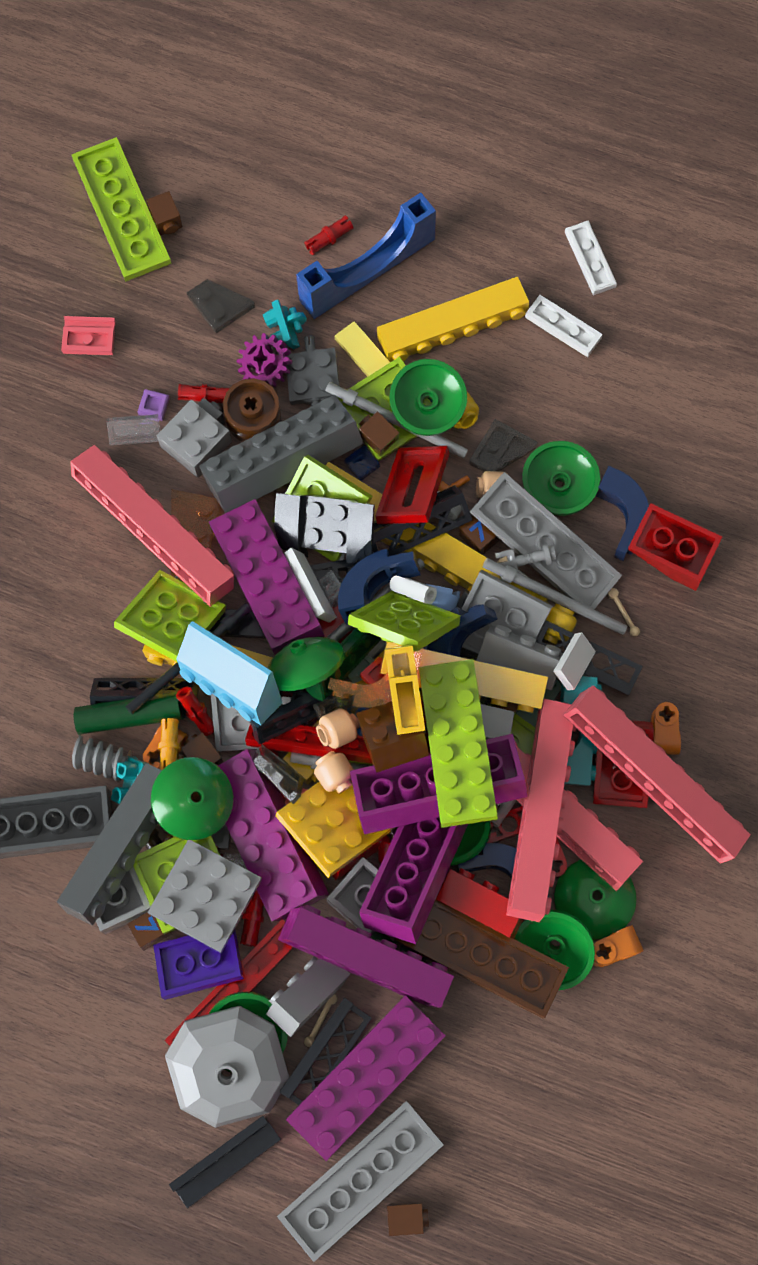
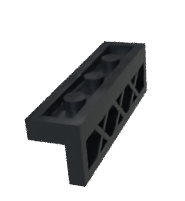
M455 485L437 493L430 518L435 517L440 520L437 527L432 530L424 528L426 523H419L417 526L416 524L418 523L377 524V521H374L373 553L378 552L376 542L385 538L392 540L388 552L390 556H393L472 521L463 493ZM460 505L464 516L455 520L448 518L451 509ZM407 528L415 529L416 532L412 539L408 541L400 539L403 530Z
M546 620L536 642L544 646L549 645L543 642L548 628L559 632L562 640L561 644L555 646H564L566 650L567 644L571 640L565 642L563 635L573 638L574 633ZM589 641L592 647L597 650L595 654L603 653L608 656L611 666L603 669L597 668L591 659L584 674L589 677H598V681L629 695L643 666ZM612 658L620 661L621 663L614 665ZM627 664L635 668L630 682L618 678L615 667ZM612 669L614 675H612V674H610V673H608V672H606V671Z
M347 676L324 701L312 697L309 693L300 692V690H279L281 697H290L291 701L287 704H281L262 725L253 720L249 722L252 725L255 740L259 745L354 699L352 681Z
M94 678L90 692V705L136 698L158 678ZM174 678L156 695L178 692L181 688L191 687L198 699L199 685L193 681L189 683L184 678ZM99 688H111L109 690H99ZM128 688H137L135 690H127Z
M344 997L280 1093L297 1105H300L302 1100L293 1095L299 1085L311 1082L314 1090L316 1088L315 1081L324 1080L347 1056L372 1018ZM350 1010L364 1019L358 1029L346 1031L344 1019ZM342 1024L343 1032L335 1033ZM355 1033L348 1042L347 1035ZM344 1035L345 1048L342 1053L330 1055L328 1043L331 1038ZM326 1047L327 1055L319 1057L324 1048ZM338 1057L332 1066L331 1058ZM328 1059L329 1072L327 1075L314 1078L312 1070L314 1063L318 1060ZM310 1071L311 1079L303 1080Z
M263 1115L171 1182L169 1186L173 1192H177L186 1208H189L278 1143L281 1138L266 1116Z

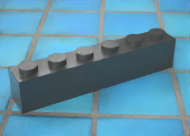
M147 763L142 768L57 900V903L67 914L93 926L96 920L104 913L106 904L111 896L118 891L123 877L133 867L135 858L141 849L147 845L151 833L156 825L159 824L151 808V790L155 779L162 771L161 769Z

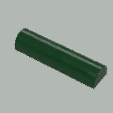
M355 628L340 643L345 653L341 666L327 679L306 688L307 692L312 697L324 701L382 640L381 637L371 633H363L358 628Z
M177 692L153 696L133 715L125 706L135 698L75 707L73 718L77 734L82 735L161 723L162 719L167 718L182 720L184 719L185 711L181 702L176 698Z

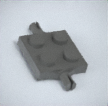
M309 335L310 344L308 336L304 337L305 351L287 356L293 361L292 364L286 366L291 371L290 374H287L291 405L304 403L313 406L323 399L333 396V394L325 391L329 382L340 386L335 348L315 349V337L313 335Z

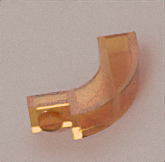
M414 652L416 672L418 671L422 653ZM388 672L379 681L368 685L330 678L328 689L333 690L332 695L349 699L350 694L355 695L353 702L355 707H375L392 701Z

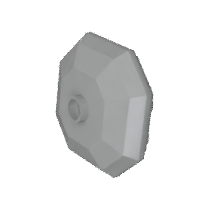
M241 1006L184 1021L165 1054L180 1109L215 1128L270 1113L281 1094V1089L289 1079L275 1025ZM224 1069H229L232 1074L226 1077L221 1072Z

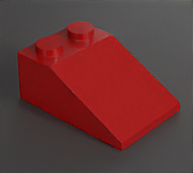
M650 503L628 550L670 579L696 591L722 536Z
M631 720L636 726L643 729L646 736L653 741V722ZM597 748L593 804L647 808L648 795Z

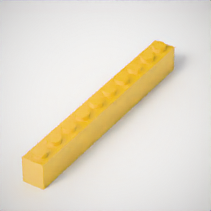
M328 462L326 464L328 468L373 496L369 504H375L374 521H376L375 515L383 494ZM429 522L426 523L424 526V528L428 530L436 528ZM412 528L403 530L400 539L405 541L412 539L416 530ZM443 533L401 552L413 551L416 559L420 558L425 563L427 570L431 572L438 571L444 575V579L454 586L459 584L469 592L481 570L500 579L499 575L482 567L486 560L485 556L447 533ZM387 538L381 540L383 543L389 546L392 543V540H389ZM514 582L509 583L515 586L516 588L544 601L545 603H547L548 601L547 598L539 594H536Z

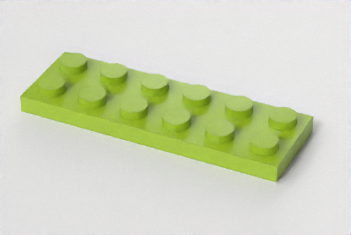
M117 137L71 154L125 282L172 264Z
M474 660L419 667L441 828L497 820V809Z

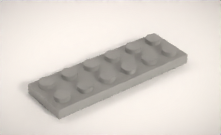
M505 472L470 511L474 517L519 556L543 550V544L553 545L556 561H552L550 565H547L545 560L529 565L563 595L592 609L597 607L622 576Z
M406 1101L277 1217L312 1261L315 1262L443 1146V1143Z

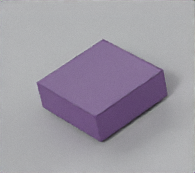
M145 389L137 411L138 415L163 421L170 400L169 395Z

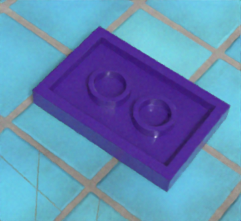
M234 930L222 953L189 935L153 945L160 992L164 1000L244 979L236 930Z

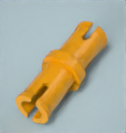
M174 718L161 720L162 734L161 742L158 744V750L161 751V770L177 760V751L180 750V744L178 743L179 720Z

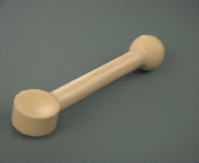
M611 588L608 592V597L613 599L630 627V634L634 637L638 636L640 629L634 626L619 600L618 590Z
M335 994L327 1001L310 1036L304 1039L305 1046L311 1047L315 1041L314 1038L331 1005L337 1002Z

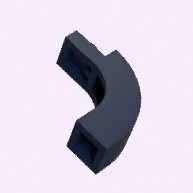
M608 466L598 487L596 497L614 504L620 509L625 518L626 529L614 555V558L624 561L626 554L632 555L628 547L649 504L643 490L635 480L624 472Z
M387 549L380 550L359 561L347 573L338 593V610L346 625H348L349 614L372 602L375 593L381 587L390 583L392 577L412 578L421 576L420 566L413 551L390 556Z
M483 604L471 607L468 612L458 607L454 608L450 612L461 615L459 626L428 644L427 650L460 657L462 645L469 635L498 620L495 610Z
M487 843L481 850L482 855L478 856L477 854L472 859L457 864L458 871L460 868L468 872L495 869L504 872L512 879L516 848L505 844Z

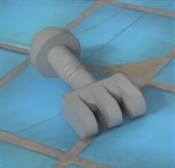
M548 544L542 545L543 550L527 555L515 556L513 549L495 553L496 558L507 556L508 561L500 562L499 564L503 566L509 565L517 569V573H519L517 568L519 566L544 560L547 565H550L552 561L557 560L554 546H548Z

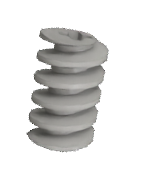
M79 735L73 748V767L75 769L83 767L84 772L93 770L94 775H101L103 773L105 778L113 776L114 780L119 782L122 779L117 777V764L127 761L128 756L132 757V750L126 756H123V747H120L116 753H113V744H109L107 749L103 750V741H99L97 746L93 747V738H89L87 743L83 744V735Z

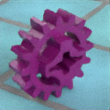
M262 333L261 339L254 335L253 343L251 344L247 341L244 342L247 347L246 350L239 349V353L243 355V358L237 359V363L243 366L238 369V372L244 375L243 379H259L274 388L277 387L276 381L278 379L282 382L285 381L282 375L283 373L290 374L291 371L286 366L293 362L287 357L291 354V351L285 348L286 343L282 340L278 341V338L273 334L269 339V336L265 333ZM271 347L276 348L279 355L273 354ZM251 368L256 369L258 376L252 373Z

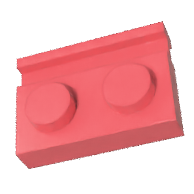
M64 316L65 325L63 327L61 348L63 354L113 355L115 318Z

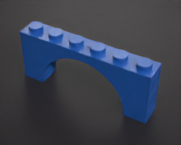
M420 192L400 206L398 217L390 230L362 256L346 265L332 269H325L318 261H315L297 273L299 301L311 317L316 319L435 240L436 210Z

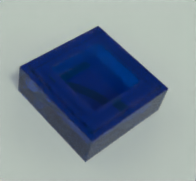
M365 445L344 460L346 466L360 481L380 467V463Z

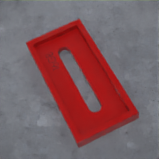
M448 446L398 448L375 515L377 524L428 523L450 455ZM418 466H424L412 504L408 507H403L415 473L414 470Z

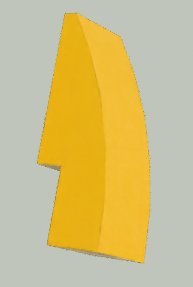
M407 645L384 649L397 735L425 731L413 646Z

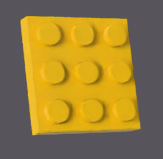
M318 782L276 813L278 820L328 878L392 830L390 828L364 834L359 819L353 785L338 793L337 790L326 791L321 783Z

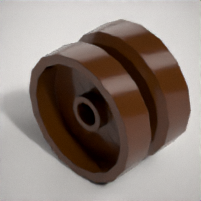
M255 378L243 379L233 384L226 392L223 408L227 427L231 434L239 441L244 442L282 421L278 395L274 388L265 381Z

